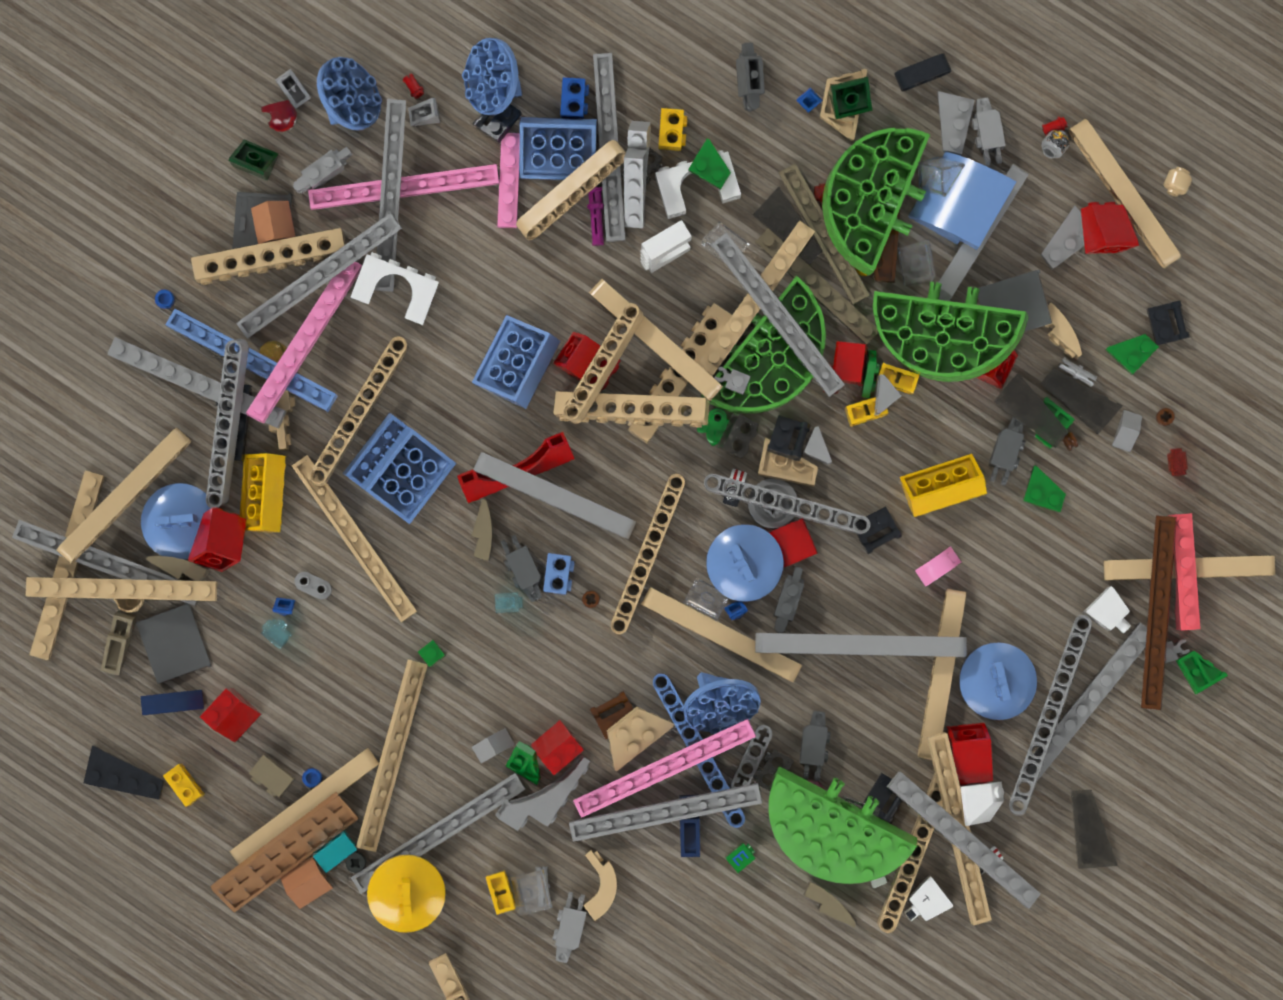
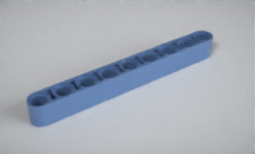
M657 674L653 679V686L686 747L703 740L699 732L691 727L685 719L682 722L675 720V713L683 711L684 705L668 676ZM658 677H664L667 680L664 688L657 687L656 679ZM667 694H674L676 696V702L673 705H668L665 702ZM686 728H692L695 731L693 738H685L684 730ZM713 757L696 764L711 792L730 789ZM705 762L713 764V770L710 773H706L702 769ZM715 779H720L723 782V786L719 790H715L712 787V782ZM741 808L722 811L732 827L738 828L744 824L745 816ZM734 813H738L742 817L738 824L731 822V816Z

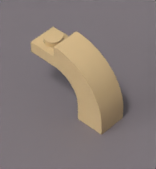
M591 849L585 856L599 874L600 888L596 895L585 902L583 906L594 921H596L606 913L614 901L617 890V878L610 860L603 865L601 863L604 860L598 851L593 852Z

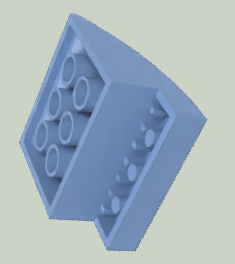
M945 152L924 188L926 193L921 202L917 200L908 217L957 245L961 241L977 250L1015 186L1016 181L971 159Z
M389 413L343 474L410 524L456 463L413 429Z

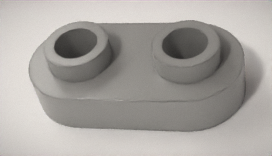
M300 572L295 577L296 587L318 599H327L332 593L330 583L313 574ZM307 578V584L302 585L301 579ZM320 586L325 588L323 593L318 592Z

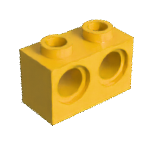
M661 108L658 150L681 151V146H685L686 134H682L683 127H687V116H684V110ZM671 117H677L679 122L671 124L668 120ZM674 135L678 140L675 143H670L667 138Z
M882 363L878 376L880 374L885 375L896 390L910 395L914 393L919 374Z
M876 397L846 406L845 412L851 427L887 416L889 413L888 409H885L879 415H874Z
M183 763L176 765L163 775L185 807L191 806L205 795Z
M506 870L487 875L485 878L496 915L516 909Z

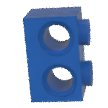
M562 78L561 118L584 119V115L588 114V103H585V96H589V85H586L585 79ZM574 86H578L581 89L580 92L576 94L572 93L570 90ZM572 105H578L580 107V109L577 112H571L569 110L570 106Z

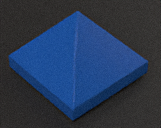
M811 87L796 99L808 113L823 101Z
M276 598L273 612L283 616L292 614L295 600Z
M735 601L724 608L731 620L741 619L748 612L742 601Z

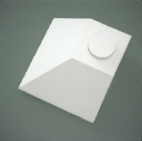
M989 782L961 787L965 826L991 821L1004 802L1002 782Z

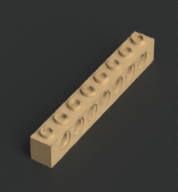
M338 228L192 257L191 261L195 280L201 283V285L211 284L212 280L220 279V281H227L232 276L247 277L252 272L262 274L267 273L268 269L276 268V270L286 269L287 265L292 264L302 266L307 261L312 260L314 263L322 262L325 260L324 258L335 253L346 243L343 230ZM329 242L331 244L330 248L322 250L321 246L323 243ZM305 246L312 247V251L309 254H303ZM286 250H293V255L290 258L284 257ZM273 253L274 259L270 262L265 261V256ZM255 257V263L247 265L248 258ZM237 261L236 267L228 269L229 262ZM212 265H218V270L216 272H209V269Z
M715 303L711 307L709 305L706 307L702 314L704 316L701 323L696 322L691 330L694 333L690 338L686 337L681 345L685 353L692 352L695 355L694 361L697 364L732 316ZM708 321H713L716 323V328L709 330L705 324ZM697 337H703L706 343L702 346L695 343ZM672 367L669 370L665 368L659 377L662 379L658 386L654 384L649 394L651 396L679 397L689 382L683 377H676ZM665 384L673 385L674 390L671 393H666L663 390ZM654 407L648 408L646 414H652ZM668 408V409L665 411V415H667V414L669 413V411L671 410V408ZM629 421L627 424L630 426L628 431L647 444L659 427L653 425L652 422L648 425H637Z
M556 391L554 415L560 421H569L564 416L563 410L573 392ZM583 393L580 397V401H584L587 398L588 393ZM599 393L592 406L598 405L597 410L590 412L589 409L582 422L596 420L598 423L615 421L618 424H626V421H630L637 425H645V422H652L653 425L657 426L671 423L672 426L681 427L683 424H690L691 427H702V425H708L710 402L707 398ZM616 405V410L613 413H609V408ZM635 406V411L627 414L628 408ZM650 407H654L653 413L647 415L646 410ZM668 408H673V412L670 415H665V411ZM686 409H692V413L689 416L683 415ZM578 410L572 411L570 417H575Z

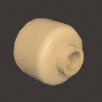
M1181 167L1171 169L1164 181V187L1168 190L1167 193L1174 197L1186 194L1192 182V178L1189 175L1190 172Z

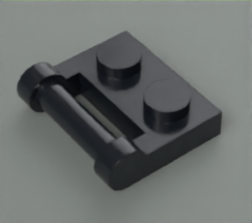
M509 104L503 112L495 115L487 126L484 123L490 115L484 114L478 120L475 119L472 124L500 143L522 115V112Z
M1181 300L1146 309L1154 341L1157 345L1190 338L1189 332L1186 331L1180 308L1182 306ZM1171 309L1174 311L1179 331L1177 335H1174L1168 310Z
M778 415L767 451L800 461L802 456L801 450L811 425L807 422H799ZM794 429L799 430L794 450H789L788 447Z
M886 506L866 516L870 521V528L864 534H857L867 554L872 553L875 548L894 538L899 539L902 537ZM859 520L856 522V528L858 530H865L866 523L863 520ZM890 527L891 532L870 543L867 541L866 538Z
M881 772L861 806H864L868 796H872L873 801L876 798L880 803L873 813L892 824L893 817L903 800L897 796L886 814L882 812L883 807L892 794V791L887 787L892 779Z

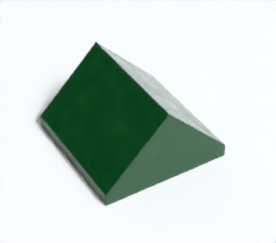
M868 77L830 86L828 93L835 119L873 111Z
M244 139L229 157L228 161L233 167L268 181L279 153Z

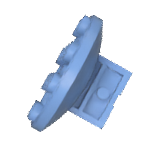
M485 38L471 48L465 70L462 73L466 90L465 97L469 99L476 111L484 115H497L509 106L513 98L522 96L517 61L513 51L506 42L497 38Z
M335 57L321 66L317 76V89L331 125L339 123L351 130H363L373 125L379 117L382 102L375 78L370 76L352 58Z
M176 483L162 487L148 499L141 515V529L147 544L161 556L184 560L189 558L203 513L211 509L206 503V493L195 486Z
M753 525L730 527L720 533L709 548L707 554L709 578L721 594L732 600L742 602L758 600L769 594L776 587L782 576L784 566L782 550L775 538L760 527Z
M990 643L977 648L966 658L960 671L959 686L964 701L975 713L992 720H1005L1019 715L1030 705L1036 693L1037 676L1031 660L1023 651L1006 643Z
M701 672L697 676L700 688L687 698L683 707L685 720L691 727L697 731L701 730L716 734L746 719L750 720L758 713L761 699L757 688L749 682L716 677Z

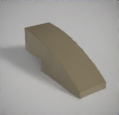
M482 499L472 532V537L478 539L473 557L489 562L493 545V523L488 502Z
M147 556L146 558L147 561L178 580H182L187 575L195 581H204L210 570L198 564L175 557Z
M117 611L114 614L111 630L107 636L100 671L120 675L131 641L136 615Z
M809 880L803 895L820 903L818 911L855 928L856 923L845 907L831 893Z

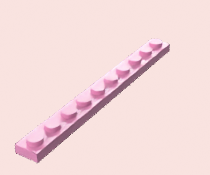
M497 164L401 177L400 198L499 184ZM382 180L308 190L311 210L380 201Z
M354 262L331 279L246 412L248 416L263 424L265 423L358 277L362 267L361 264Z
M746 719L580 796L573 801L582 818L755 738L756 734L749 719Z

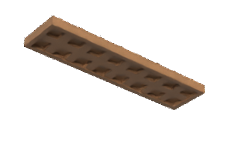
M335 792L212 884V891L235 913L359 819L357 814Z

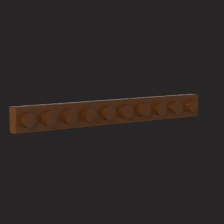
M1156 515L1141 701V708L1155 710L1162 709L1177 520V517Z

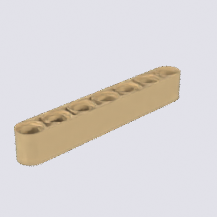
M615 140L607 142L521 216L516 223L517 228L527 240H533L624 163L625 150Z
M629 303L625 305L564 407L563 414L570 422L578 424L583 421L642 322L643 312L636 304ZM636 310L637 314L635 317L630 318V312ZM622 327H627V331L624 334H619ZM617 343V348L610 351V346ZM603 360H607V365L600 367V363ZM597 376V382L590 384L591 378ZM588 393L587 398L584 401H580L581 395ZM577 409V415L575 417H570L571 412Z

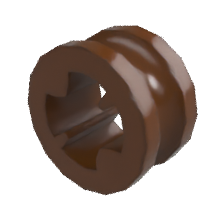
M1163 408L1156 414V421L1161 426L1171 424L1175 418L1174 412L1169 408ZM1164 412L1170 415V419H1167L1166 422L1163 421L1164 419H1161V415Z
M1068 432L1067 436H1061L1065 447L1069 451L1072 450V447H1078V442L1071 432Z
M587 591L582 597L583 604L588 608L596 607L600 601V597L595 591ZM588 594L589 596H591V594L595 595V604H587L588 600L586 596Z

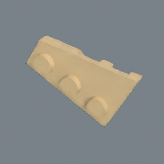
M765 437L758 476L814 487L818 467L803 458L800 461H795L768 452L770 440Z

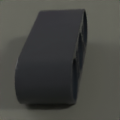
M945 53L898 70L894 75L901 92L945 76L952 72Z

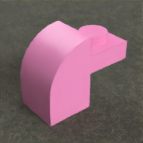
M950 546L916 569L915 572L924 585L927 586L955 568L961 561Z

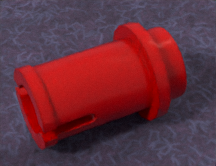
M413 74L403 78V82H405L411 92V97L418 99L424 95V88L420 87Z
M1057 117V120L1045 125L1043 124L1042 130L1045 136H1047L1052 130L1064 131L1068 126L1064 117Z

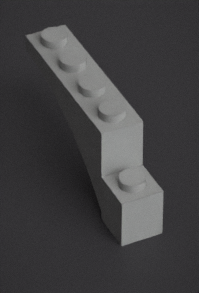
M632 121L628 129V149L624 156L625 227L644 228L645 192L651 140V122Z
M579 754L573 764L548 786L519 799L510 801L505 799L496 813V817L517 831L520 827L523 828L525 826L528 815L548 827L550 823L552 824L555 821L559 808L566 804L567 796L571 790L574 791L576 789L580 776L587 772L590 761Z

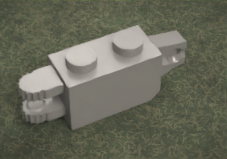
M989 98L977 99L976 114L974 119H972L973 130L977 131L978 136L975 137L976 147L980 148V153H983L985 166L990 165L989 152L993 151L997 164H1001L1002 156L1000 150H1003L1006 145L1000 112L996 109L992 110Z
M345 147L339 152L337 149L327 152L301 171L303 176L294 182V190L302 194L310 188L319 189L345 169L344 166L347 164L345 160L352 156L351 151L348 147Z
M569 892L566 906H564L563 910L559 909L557 921L560 922L559 929H555L552 939L556 941L555 946H557L556 961L567 963L571 951L579 947L587 911L582 910L585 895L581 894L579 897L578 909L570 907L574 896L573 892Z

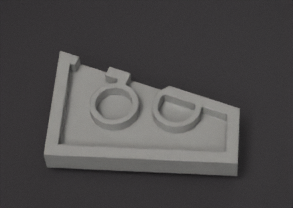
M938 91L942 151L961 156L975 100Z
M1076 206L1072 208L1040 255L1051 270L1084 246L1081 212Z

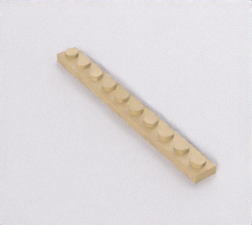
M801 221L797 223L760 275L772 292L815 233L813 229ZM749 294L743 299L698 363L712 377L760 310Z
M306 455L292 465L293 469L402 623L418 611L329 484L315 486L312 483L310 472L315 464ZM320 472L314 475L315 481L324 479Z
M89 471L84 472L65 537H68L95 510L105 476ZM59 556L53 578H74L79 563L73 562L70 564L64 557ZM46 598L29 655L50 660L68 598Z
M26 577V597L217 601L218 582Z
M409 659L407 661L357 841V848L374 852L377 850L427 664Z
M943 732L927 737L943 808L971 832L970 827L965 826L961 789L948 734ZM952 844L970 922L972 925H977L990 921L991 915L979 866Z

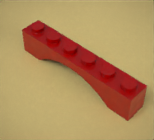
M564 432L546 438L533 454L512 466L535 476L574 460V456ZM473 469L457 476L468 503L509 487Z

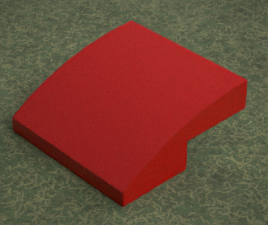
M803 518L769 532L782 550L783 568L818 554Z

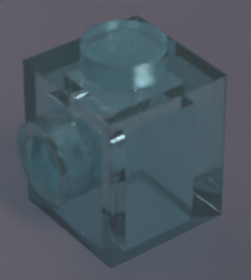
M518 592L495 594L496 614L519 613L520 608H523V597H519Z
M269 619L262 626L263 631L261 634L278 649H281L293 635L287 629L289 627L288 624L282 619H273L272 621Z

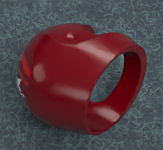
M289 100L261 107V112L271 114V121L268 122V125L275 131L286 132L296 124L297 112Z

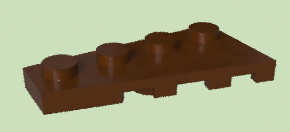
M899 210L898 215H897V219H899V220H900V210ZM894 229L891 230L875 268L874 276L876 282L895 283L899 232Z

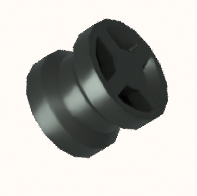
M359 852L352 853L346 859L347 869L354 873L360 872L366 866V857Z

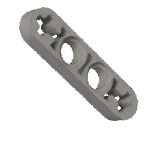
M760 725L756 728V737L750 740L731 781V788H736L734 783H739L741 779L737 777L738 773L749 778L748 782L744 780L742 785H750L772 738V730L769 726ZM766 728L769 736L763 738L762 742H765L763 747L760 743L753 741L755 738L759 740L760 734L758 731ZM754 745L759 746L761 749V753L757 757L750 754V748ZM750 763L753 766V771L750 774H744L742 772L743 764Z

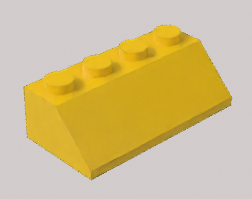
M268 453L244 455L240 517L247 519L245 531L280 532L286 456Z
M973 454L900 477L908 505L914 517L987 494L984 475Z

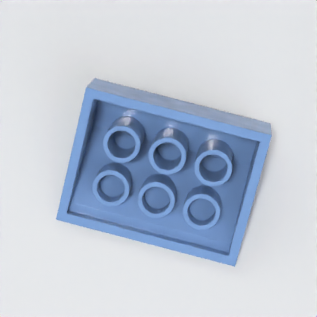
M521 117L519 179H566L596 153L597 119Z
M506 315L472 383L526 409L560 340L546 331Z

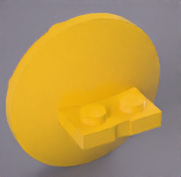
M415 855L392 857L383 862L372 874L367 889L368 905L376 920L390 930L403 933L421 930L430 925L443 908L445 902L443 878L437 868L424 858Z

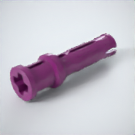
M594 187L588 193L589 204L587 208L591 214L592 246L604 245L601 211L604 207L601 196L602 187Z

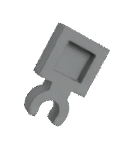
M719 367L718 371L723 372L724 376L722 378L715 376L714 379L719 383L727 382L725 388L743 395L750 376L734 369L729 374L725 368Z
M1179 640L1175 645H1173L1172 641L1167 642L1165 663L1177 660V653L1187 654L1190 652L1189 649L1182 650L1180 648L1181 644L1185 643L1186 640Z

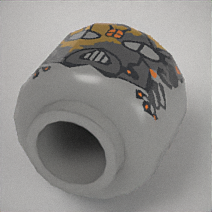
M1052 130L1042 141V151L1048 158H1060L1069 148L1070 142L1065 132Z

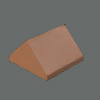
M266 201L251 208L258 244L296 237L289 201Z
M313 855L280 878L287 895L299 909L333 889Z

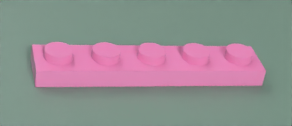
M507 133L501 140L498 228H517L520 133Z

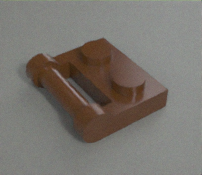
M624 691L618 693L619 696L596 708L595 706L590 708L605 739H608L607 730L633 710ZM622 702L624 703L625 708L603 720L601 719V713Z

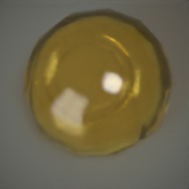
M269 341L260 347L259 353L278 363L287 347L281 342Z

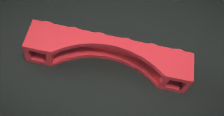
M1192 513L1168 515L1177 517L1174 545L1176 630L1200 629Z

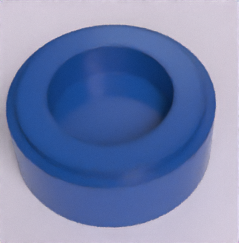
M160 290L155 295V303L162 309H169L174 305L175 297L169 290Z
M308 769L303 773L302 781L307 787L314 788L322 782V774L318 769Z

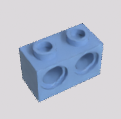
M548 553L543 592L567 595V591H571L572 580H569V573L573 572L575 562L571 560V556ZM564 560L566 567L563 570H557L555 568L556 561ZM555 579L563 580L564 584L561 589L553 588V581Z

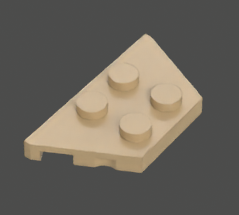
M867 69L851 74L847 73L840 77L829 78L826 81L820 118L850 141L855 139L859 114L835 119L828 92L831 85L866 77Z
M636 707L607 730L615 771L617 772L673 728L675 725L672 721L665 720L654 713H649L640 707Z

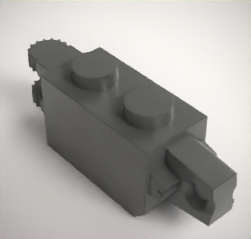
M753 43L742 44V53H739V58L736 59L738 96L743 97V107L745 111L750 112L759 108V96L765 93L763 60L761 56H757V53H754Z
M1013 417L1007 429L999 432L988 466L993 467L990 481L994 482L996 480L998 469L1005 471L1001 479V485L1005 486L1010 472L1013 469H1017L1020 458H1017L1019 451H1023L1026 440H1023L1024 434H1022L1024 420Z
M513 535L511 537L513 544L517 548L516 551L510 553L507 542L505 540L500 541L506 553L507 560L504 563L508 571L512 570L515 577L512 580L516 588H521L530 601L534 602L542 598L538 585L541 581V576L527 546L521 548L516 535Z
M795 567L793 575H788L784 581L773 616L777 617L774 631L778 633H783L788 621L792 622L804 588V580L800 579L803 571L802 568Z
M813 711L810 725L803 728L799 763L804 764L803 779L805 780L809 777V765H816L814 778L815 781H820L821 766H823L824 762L827 763L828 751H825L826 743L830 742L831 732L827 731L825 712Z

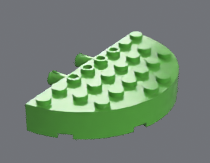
M888 128L872 132L856 141L843 153L827 178L822 204L827 232L832 243L844 259L868 276L875 271L891 230L894 229L908 236L912 228V224L897 219V215L906 195L921 202L926 193V190L911 185V180L930 137L928 133L910 128Z
M796 276L778 299L823 356L826 333L821 308L809 287ZM757 313L752 320L755 328L741 345L735 344L730 351L731 358L723 366L729 374L734 369L750 376L744 394L742 395L725 388L727 382H721L720 384L723 388L709 401L715 407L742 414L767 412L793 400L812 380L813 376L765 315L761 316ZM719 371V373L716 375V377L722 378L724 376L723 372Z
M930 282L928 298L874 291L873 313L876 327L888 350L897 361L910 371L936 381L955 382L969 380L996 368L1013 352L1020 342L1029 318L1026 311L977 305L980 289L974 287V290L972 287L967 288L965 303L939 300L942 284L938 282L934 284L935 282Z
M780 766L778 767L769 796L771 828L784 853L797 866L809 874L836 883L855 884L869 882L897 869L911 856L917 847V837L872 815L880 803L876 798L873 801V797L868 796L866 803L861 809L838 797L842 787L845 785L841 780L838 783V778L833 779L829 789L826 791Z

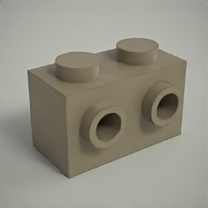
M266 754L259 759L249 772L252 776L251 780L259 786L262 783L267 787L266 792L274 798L276 796L282 797L296 779Z

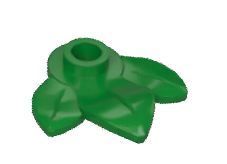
M721 408L710 410L708 425L697 427V432L706 433L707 440L712 446L718 444L723 436L732 439L735 433L733 423L727 419L725 411ZM716 414L721 416L719 421L714 420Z

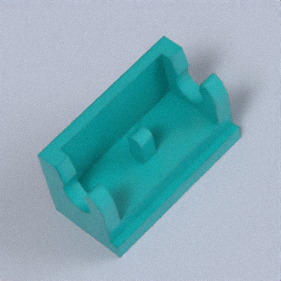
M344 830L314 852L313 857L325 873H327L355 852L357 847Z

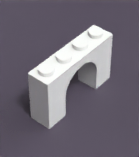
M721 150L717 152L731 172L722 189H718L723 204L740 199L741 192L729 152ZM682 161L677 163L676 167L669 168V166L659 168L658 172H655V178L668 219L686 214L680 186L683 180L692 174L688 171L692 162Z
M683 221L677 222L641 244L640 262L645 270L649 269L653 273L690 251L691 247L688 242L691 241L692 236Z
M371 252V255L366 254L351 298L369 304L375 286L382 277L389 274L401 275L407 279L412 288V298L404 318L423 325L439 283L435 281L436 277L425 273V276L417 274L418 270L407 266V269L399 267V262L389 259V262L381 260V255Z

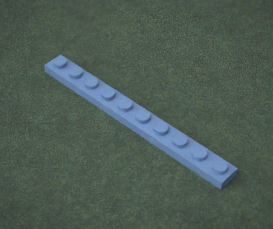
M174 309L165 324L170 329L223 357L226 344L233 340L177 309ZM235 344V351L239 352L240 347L238 344ZM249 348L246 369L267 380L277 362ZM298 373L295 374L286 388L287 391L326 412H329L338 397L337 394Z

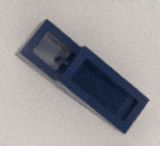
M202 690L140 696L142 716L204 709Z
M699 794L679 795V799L697 796ZM699 816L680 820L681 857H700Z

